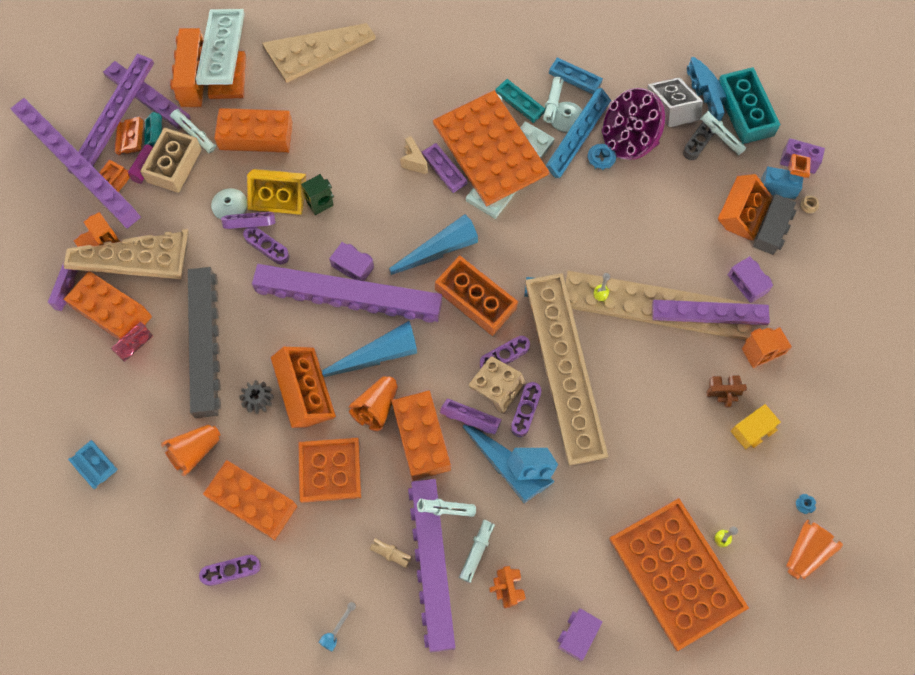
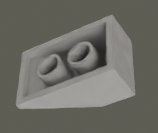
M680 77L648 84V89L654 92L663 103L665 124L668 127H676L680 124L693 123L700 120L703 101Z

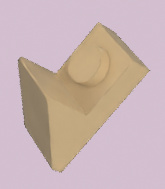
M412 136L405 138L406 146L404 150L406 156L400 158L401 167L423 174L428 173V164Z

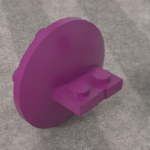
M632 88L621 93L610 103L604 118L602 134L605 144L612 151H615L616 157L624 160H636L645 156L660 144L659 140L665 125V110L662 101L650 90Z

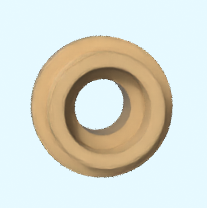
M809 195L801 200L800 207L806 213H814L819 208V201L815 196Z

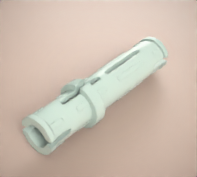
M554 77L543 116V120L546 123L554 122L555 113L559 108L558 101L564 83L563 79L560 81L561 77Z
M179 109L171 113L170 117L190 136L196 137L207 153L215 150L216 145L206 136V133L200 131Z
M709 111L700 118L711 129V132L716 133L738 156L747 148L723 126L722 121H718Z
M419 499L417 503V510L419 512H429L438 516L450 514L474 517L476 514V506L474 504L445 502L442 499Z
M487 520L482 521L477 536L473 538L474 543L459 575L460 579L471 583L485 547L489 545L488 540L495 524H491Z

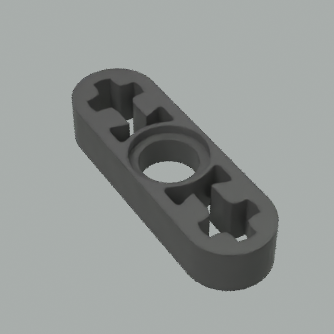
M704 122L701 123L684 148L683 155L688 160L697 159L715 134L711 132V129L708 132L706 131L707 125ZM701 135L705 137L706 140L701 142L698 141L696 137ZM694 145H695V146H696L695 151H693L692 153H690L689 151H691L692 148H693Z

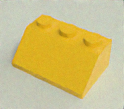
M252 169L247 174L248 210L301 215L305 199L301 184L306 182V174Z

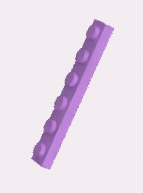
M114 61L103 73L108 79L119 85L127 69ZM145 82L142 83L134 97L153 112L159 113L164 120L178 130L182 127L170 117L174 110L179 109L189 120L191 119L188 113Z
M653 300L652 302L653 320L768 325L770 323L769 305Z

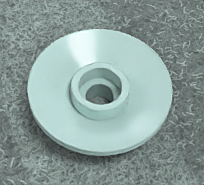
M561 102L558 103L559 108L555 113L554 122L551 124L561 132H568L581 114L582 109L575 103Z
M234 188L221 190L214 196L211 203L214 215L220 220L226 215L244 214L248 206L244 193Z

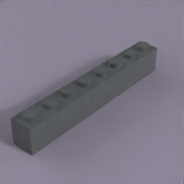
M211 267L188 269L190 413L194 418L218 416V409H221V399L218 397L221 384L220 380L217 379V372H220L217 354L220 353L219 344L216 343V337L219 336V327L216 325V319L219 318L218 308L215 307V302H218V293L215 290L218 279L217 274L213 273Z

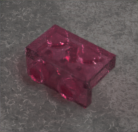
M140 322L111 349L125 362L150 340L153 335Z

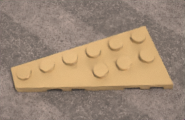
M364 23L263 42L262 45L285 82L288 83L376 38L369 25Z
M183 229L182 232L177 233L165 232L164 235L159 236L147 235L123 239L122 242L111 243V241L104 242V245L99 246L86 245L68 248L63 264L64 269L182 279L188 229Z

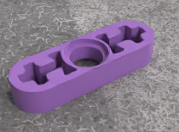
M274 212L233 214L221 218L222 226L225 229L269 226L276 223Z
M247 227L244 230L243 236L249 245L277 264L281 265L288 262L290 258L289 252L282 244L257 227ZM249 234H255L256 237L259 239L258 242L256 238L249 237ZM264 242L271 243V247L268 249H263L261 246ZM276 252H278L279 254H282V253H283L284 256H283V257H282V256H279V257H278Z
M518 336L483 355L480 359V369L491 356L495 358L494 355H496V359L506 365L525 355L530 348L529 339L525 336ZM518 342L521 344L525 343L524 349L522 347L515 349L518 346ZM507 350L510 353V357L503 359L499 353Z
M530 382L524 387L512 421L511 431L516 437H524L528 433L542 390L540 385L535 382ZM534 388L536 393L533 394L532 401L528 400L529 391ZM529 405L532 408V412L524 414L521 412V407ZM522 418L525 419L523 423V428L525 429H522L520 432L517 431L516 426L520 424Z
M246 555L208 565L201 569L199 579L203 584L213 586L251 576L260 570L261 562L254 555ZM249 560L256 562V565H253L252 570H250L248 567L240 569V566L238 564V562H240L242 566L249 564ZM228 565H234L236 568L235 573L232 576H226L225 568ZM220 567L221 579L219 575L212 576L211 581L205 578L208 575V571L218 573V568Z

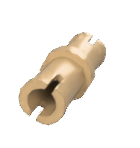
M377 538L374 539L373 542L375 544H371V551L382 555L389 562L393 561L404 566V568H408V562L411 563L412 561L411 555L398 550L394 545L390 546Z

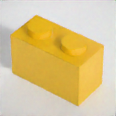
M764 404L735 425L730 432L745 450L750 446L756 448L763 442L762 437L765 435L770 437L778 431L776 427L781 421Z

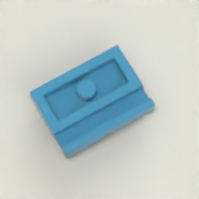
M92 440L75 453L76 455L68 459L93 489H96L100 483H103L118 470Z

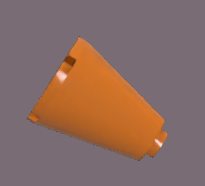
M383 376L349 405V408H351L349 414L362 426L364 424L369 425V429L372 431L381 430L390 411L391 400H394L398 389L396 380L390 376Z
M208 424L165 440L161 443L162 448L167 447L168 450L165 454L177 471L181 469L183 471L181 475L186 476L220 441L219 436L221 434L216 426Z
M807 519L803 524L786 567L789 569L787 572L797 580L800 577L805 579L837 553L843 544L840 541L835 543L832 540L835 536L814 522L811 525L810 520Z

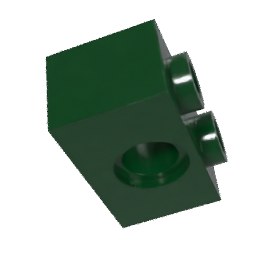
M319 174L301 184L306 203L314 215L334 206L332 186L327 178L324 180L322 175Z

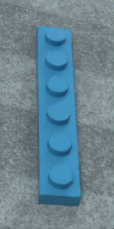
M598 88L546 164L547 169L555 178L562 176L611 102L603 88Z

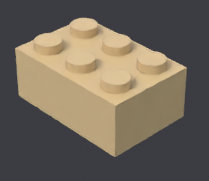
M164 127L140 171L145 181L179 193L202 150L198 139Z

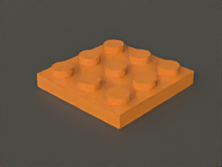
M359 438L299 442V494L301 503L362 498Z

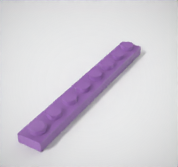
M137 53L78 151L92 166L96 163L153 67L154 61Z

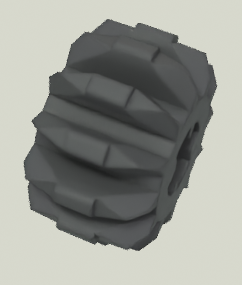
M257 380L254 381L253 385L247 382L248 388H241L243 394L239 396V399L243 401L241 403L242 407L247 408L249 413L254 410L256 414H259L260 409L266 412L265 406H272L270 400L274 399L271 387H266L265 382L259 384Z

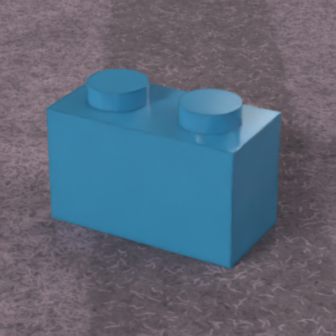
M767 166L761 177V182L771 195L775 196L777 194L785 198L796 199L802 190L803 177L792 175L789 170Z
M514 448L507 461L517 480L551 479L558 466L548 448Z

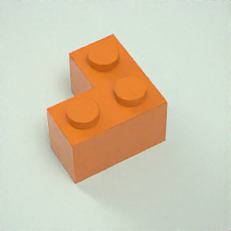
M100 212L91 215L87 220L83 221L89 231L73 240L77 247L86 245L99 246L104 245V242L110 241L111 243L120 242Z
M768 327L763 330L758 328L751 332V336L745 340L746 343L741 349L752 368L786 354L792 346L780 327L775 330Z

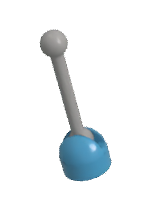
M353 602L347 605L348 609L333 632L324 634L318 642L331 652L337 644L335 635L350 612L356 608Z

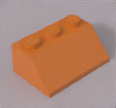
M756 174L737 176L718 220L727 231L752 241L757 235L773 196Z

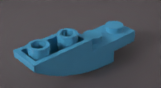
M691 57L689 65H687V74L691 76L692 88L698 96L703 95L704 102L708 105V111L718 121H722L725 114L723 104L726 94L711 70L697 58Z

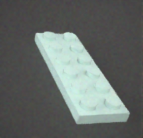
M210 9L196 75L197 85L233 84L245 15L243 9Z
M525 121L520 129L542 159L554 143L555 138ZM473 188L467 195L466 202L496 219L516 192L486 207L475 188Z

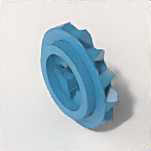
M596 144L589 149L587 158L589 159V164H592L595 169H610L616 161V153L606 144ZM600 153L604 158L603 161H601L600 158H598Z

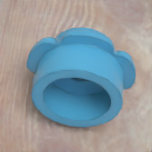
M802 494L796 500V507L801 513L808 514L815 511L816 501L812 496Z

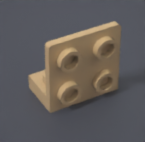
M492 356L469 383L471 389L492 400L497 411L503 414L526 385L521 372Z

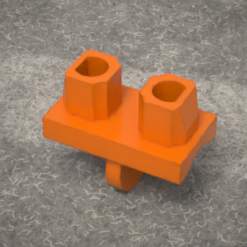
M510 566L497 570L498 577L493 578L495 586L489 588L490 593L496 592L497 600L502 599L504 608H510L525 600L524 590H515L513 583L521 580L520 570L510 569Z

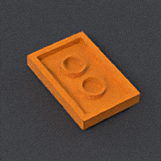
M238 51L233 84L208 85L209 99L244 98L245 51Z

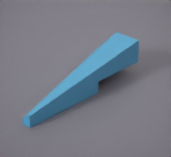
M466 214L461 216L390 267L391 275L441 259L443 254L478 243V235L472 220Z
M410 321L322 370L323 377L377 366L382 361L417 354Z
M463 425V429L498 474L503 476L524 504L555 482L552 478L517 480L507 464L512 452L475 427Z

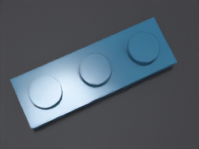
M558 57L549 69L550 75L561 77L560 79H563L565 82L591 94L595 93L603 81V78Z

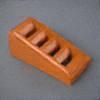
M792 154L788 165L790 174L809 178L811 158Z

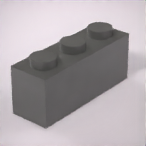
M775 194L753 244L754 248L772 255L775 254L777 249H782L785 242L782 239L783 235H787L791 227L788 224L789 220H793L797 211L794 209L795 201Z

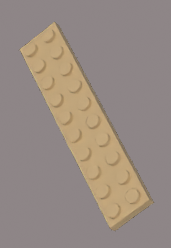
M567 271L565 284L572 309L746 340L751 336L752 325L653 320L652 302L653 300L753 303L610 278L606 283L609 289L608 298L604 301H598L594 298L593 292L598 285H602V276Z
M563 273L528 279L525 281L568 466L608 458V453Z

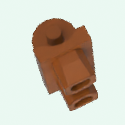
M739 375L729 376L728 385L722 384V377L712 376L706 393L707 397H717L718 402H724L725 407L730 408L732 402H738V396L743 395V391L747 390V386L742 384Z

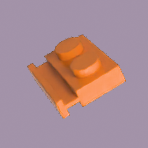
M136 117L124 120L122 123L119 122L114 151L116 154L121 155V153L128 154L141 151L144 122L142 118Z
M111 160L99 172L117 192L122 189L130 178L129 170Z

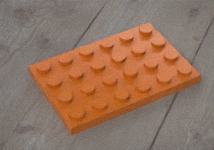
M495 90L433 120V125L486 207L549 175V170Z
M680 498L609 538L676 652L749 609Z

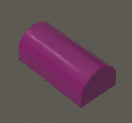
M144 145L128 171L131 181L142 184L144 181L140 171L153 149L152 146Z

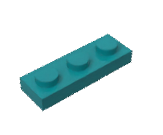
M506 79L495 89V92L532 123H535L545 113L546 108L509 79Z

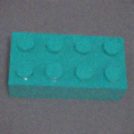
M754 67L721 75L719 82L726 94L723 105L740 142L746 144L774 137L781 124Z

